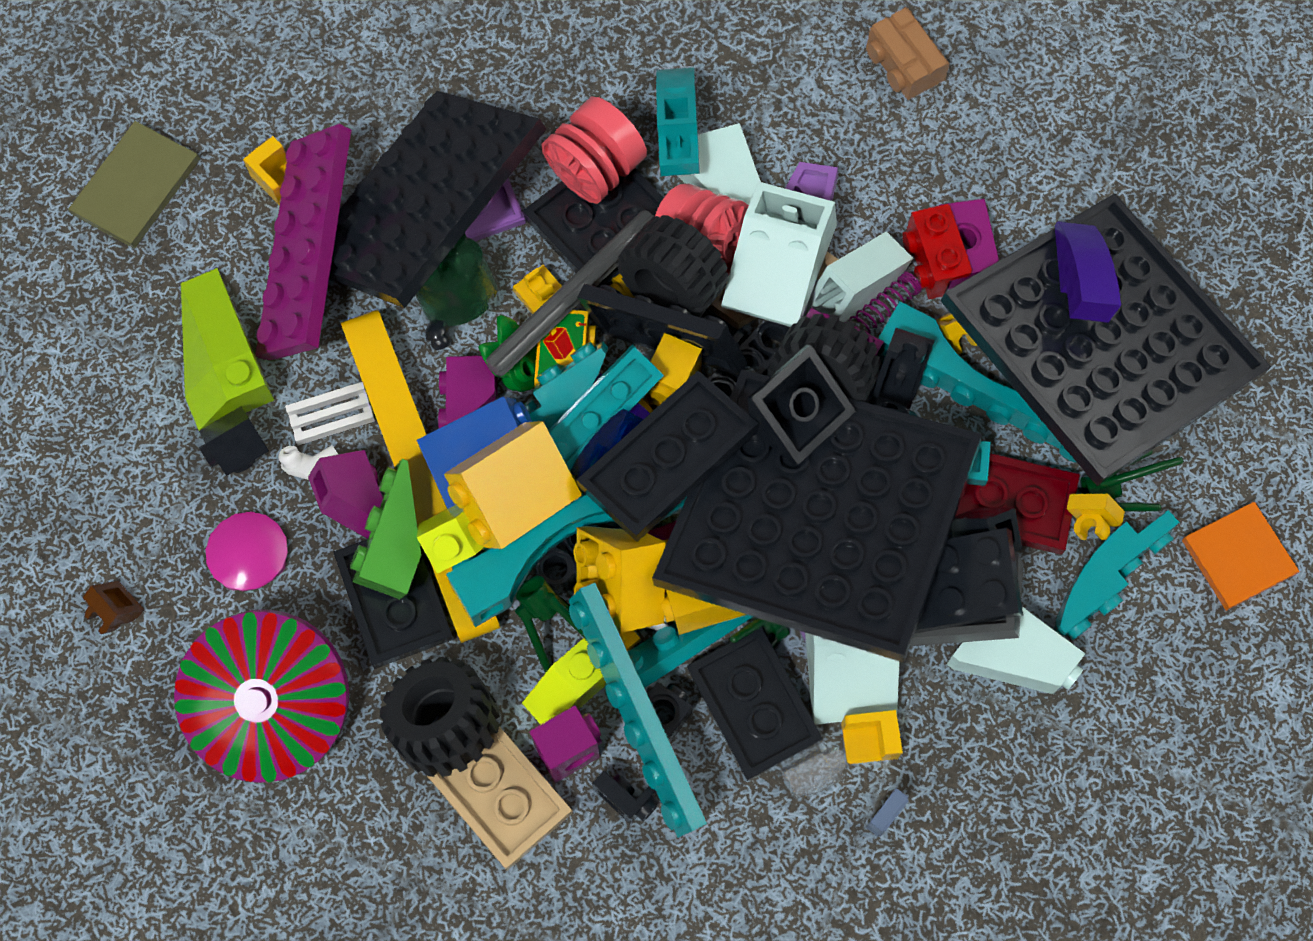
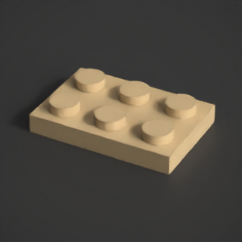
M499 726L498 733L491 735L494 740L490 749H483L481 752L483 757L477 763L472 760L467 764L468 769L462 772L454 769L451 776L442 777L437 772L434 777H427L506 871H508L566 820L573 811Z

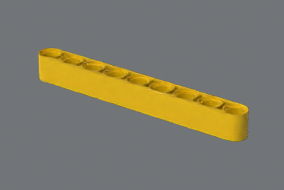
M377 309L341 322V326L394 467L401 459L408 461L418 528L419 523L447 510V507L418 445L417 439L425 436L426 432L383 320ZM432 566L461 643L500 629L496 616L475 627L446 574L452 571V567L437 574Z

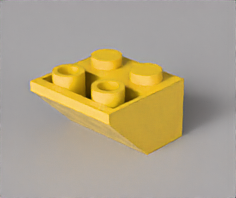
M577 527V543L574 546V558L577 563V583L574 586V594L580 588L596 583L611 618L620 633L664 624V612L661 603L665 601V589L654 586L652 577L665 549V542L648 533L637 542L624 529Z

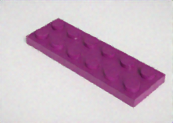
M340 123L290 142L286 152V170L284 181L280 188L281 200L278 217L274 224L275 237L272 253L268 261L269 274L266 290L262 298V317L256 335L257 347L255 356L263 360H275L317 349L319 346L351 129Z

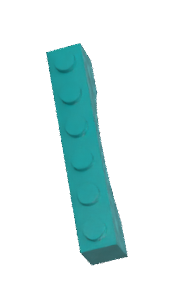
M899 301L878 338L884 341L878 352L882 364L895 328L935 340L920 380L921 385L928 388H935L937 386L949 392L950 397L958 404L963 406H971L973 404L986 411L987 417L993 422L1000 425L1010 423L1023 430V435L1030 441L1038 444L1047 442L1057 447L1059 453L1065 459L1076 462L1016 390L993 382L974 370L954 351L943 336L936 319Z
M581 493L582 496L503 549L489 548L488 551L477 557L472 556L452 566V571L446 575L473 625L477 627L512 607L517 591L531 569L550 549L567 537L576 534L577 527H593L615 521L587 495ZM686 498L682 500L662 520L681 510Z

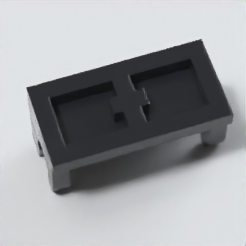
M895 328L869 404L891 407L900 412L906 409L910 410L935 340Z

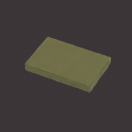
M134 121L68 210L73 216L135 249L195 168L200 158L197 153Z

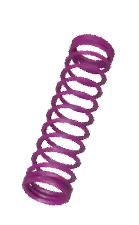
M904 272L898 277L897 282L893 281L890 288L886 287L883 293H878L876 299H871L870 305L865 304L863 311L858 310L856 316H851L849 320L851 321L852 318H855L857 322L860 321L868 330H865V332L871 334L869 326L858 317V313L861 312L864 316L867 315L875 324H872V327L878 328L877 322L870 314L865 312V308L870 307L872 311L875 310L881 317L879 321L884 323V316L878 309L872 306V302L876 301L878 305L881 304L889 313H886V316L891 317L890 309L879 300V296L883 295L885 299L888 298L897 307L896 302L886 295V290H891L893 294L896 293L902 302L905 303L902 295L893 289L892 286L897 284L899 288L902 287L910 296H907V299L912 300V295L916 296L922 290L920 282L910 272ZM910 282L915 290L914 293L910 292L904 286V283Z

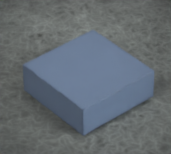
M896 788L866 828L877 837L882 836L907 804L909 797Z

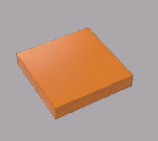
M1255 502L1182 539L1185 547L1226 611L1300 572Z

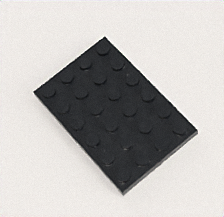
M436 91L433 96L427 99L424 107L411 123L404 127L401 135L388 151L381 155L378 163L365 179L358 183L355 191L339 209L329 279L405 309L546 131L541 120L529 115Z

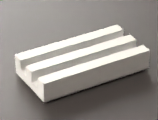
M363 382L285 406L297 445L375 421ZM359 395L358 399L298 417V414ZM363 408V413L302 432L301 427Z

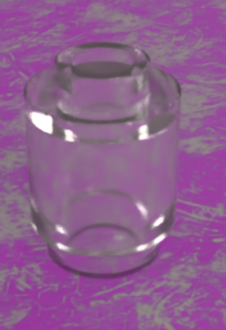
M823 741L789 759V765L781 768L780 771L792 795L798 800L803 796L809 799L844 780L842 771L848 768L839 748L836 745L829 747Z

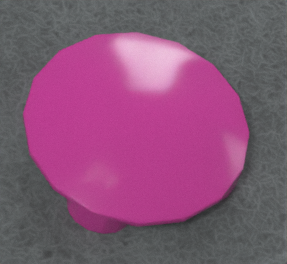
M254 512L234 514L220 522L210 534L205 549L207 566L213 577L227 589L233 591L259 589L273 581L276 576L284 571L288 554L287 539L279 524L267 515Z

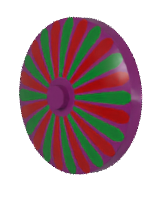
M265 609L250 610L231 615L217 622L192 643L181 661L177 672L174 704L177 720L185 739L196 754L208 765L238 780L257 783L275 782L304 772L318 762L332 747L347 717L349 684L344 664L338 652L327 637L316 627L289 613Z

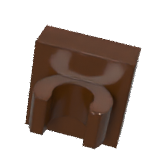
M119 581L92 585L82 597L89 604L85 617L93 619L99 616L104 621L98 630L101 635L115 631L119 628L120 624L133 622L144 611V608Z

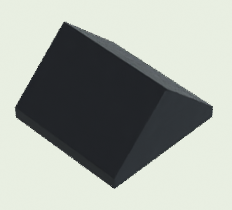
M811 345L803 347L747 398L749 415L758 422V431L755 434L795 465L802 462L855 412V409Z

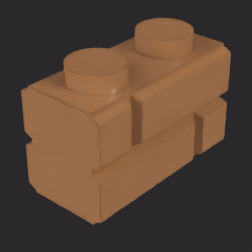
M908 8L901 9L892 14L890 18L886 17L873 24L870 28L866 45L870 59L875 64L881 63L887 71V79L892 89L896 92L901 91L907 100L946 79L950 65Z

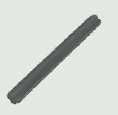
M647 210L637 214L487 357V367L499 377L505 375L580 303L577 296L584 283L596 287L619 265L617 259L621 254L620 252L654 215Z

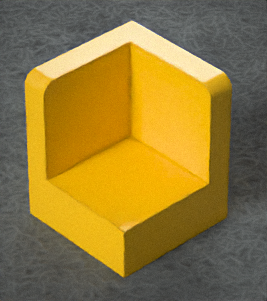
M272 136L247 155L243 161L250 176L280 206V188L284 181L287 161L283 145Z
M896 710L844 716L841 726L847 763L857 764L898 759L903 753Z

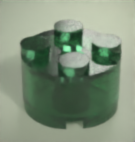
M464 233L415 296L423 313L430 322L436 323V320L446 321L448 326H457L481 316L489 308L487 301L492 294L496 297L498 287L480 245L475 240L468 238Z

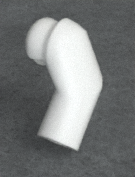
M332 445L314 456L300 453L295 446H287L280 451L278 458L281 462V468L288 475L309 480L308 475L319 458L338 455Z

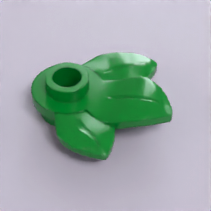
M504 315L497 316L498 342H486L478 346L486 365L487 357L520 327L510 317ZM537 344L505 375L500 376L508 389L527 392L535 387Z

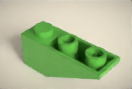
M401 459L394 469L387 467L379 486V491L385 493L380 508L372 507L364 528L371 531L366 546L359 545L350 566V569L356 570L353 579L354 583L398 599L407 595L421 557L420 542L417 539L418 528L408 461Z

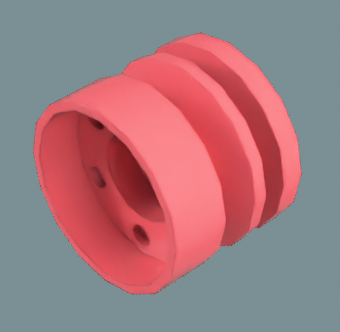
M591 96L570 116V124L563 123L555 131V134H551L542 143V152L555 174L579 197L595 204L602 201L608 195V191H611L619 184V176L626 177L647 157V148L635 126L620 110L600 97Z
M689 183L677 185L661 201L655 216L661 217L666 215L673 219L678 218L698 229L718 249L722 255L721 258L725 261L728 268L726 272L730 274L744 216L749 205L723 194L716 195L708 189Z

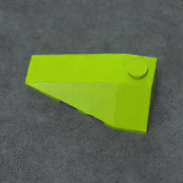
M216 268L182 282L181 305L185 399L198 430L203 429L242 406L246 413L274 401L218 269Z

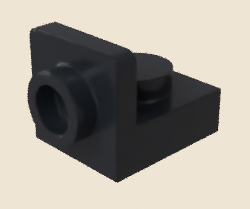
M603 771L592 782L593 791L630 825L637 817L644 822L660 804L655 798L658 795L656 790L650 786L637 799L632 797L635 789L617 773L612 778L607 772Z

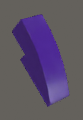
M1057 221L1055 224L1060 291L1068 294L1070 318L1109 323L1121 307V299L1114 263L1103 236L1096 226Z

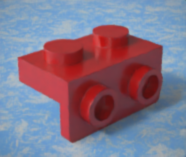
M948 204L911 212L907 229L903 232L902 238L905 250L909 254H914L917 266L914 267V276L920 282L921 289L925 288L929 300L942 297L949 281L969 277L972 272L951 207Z

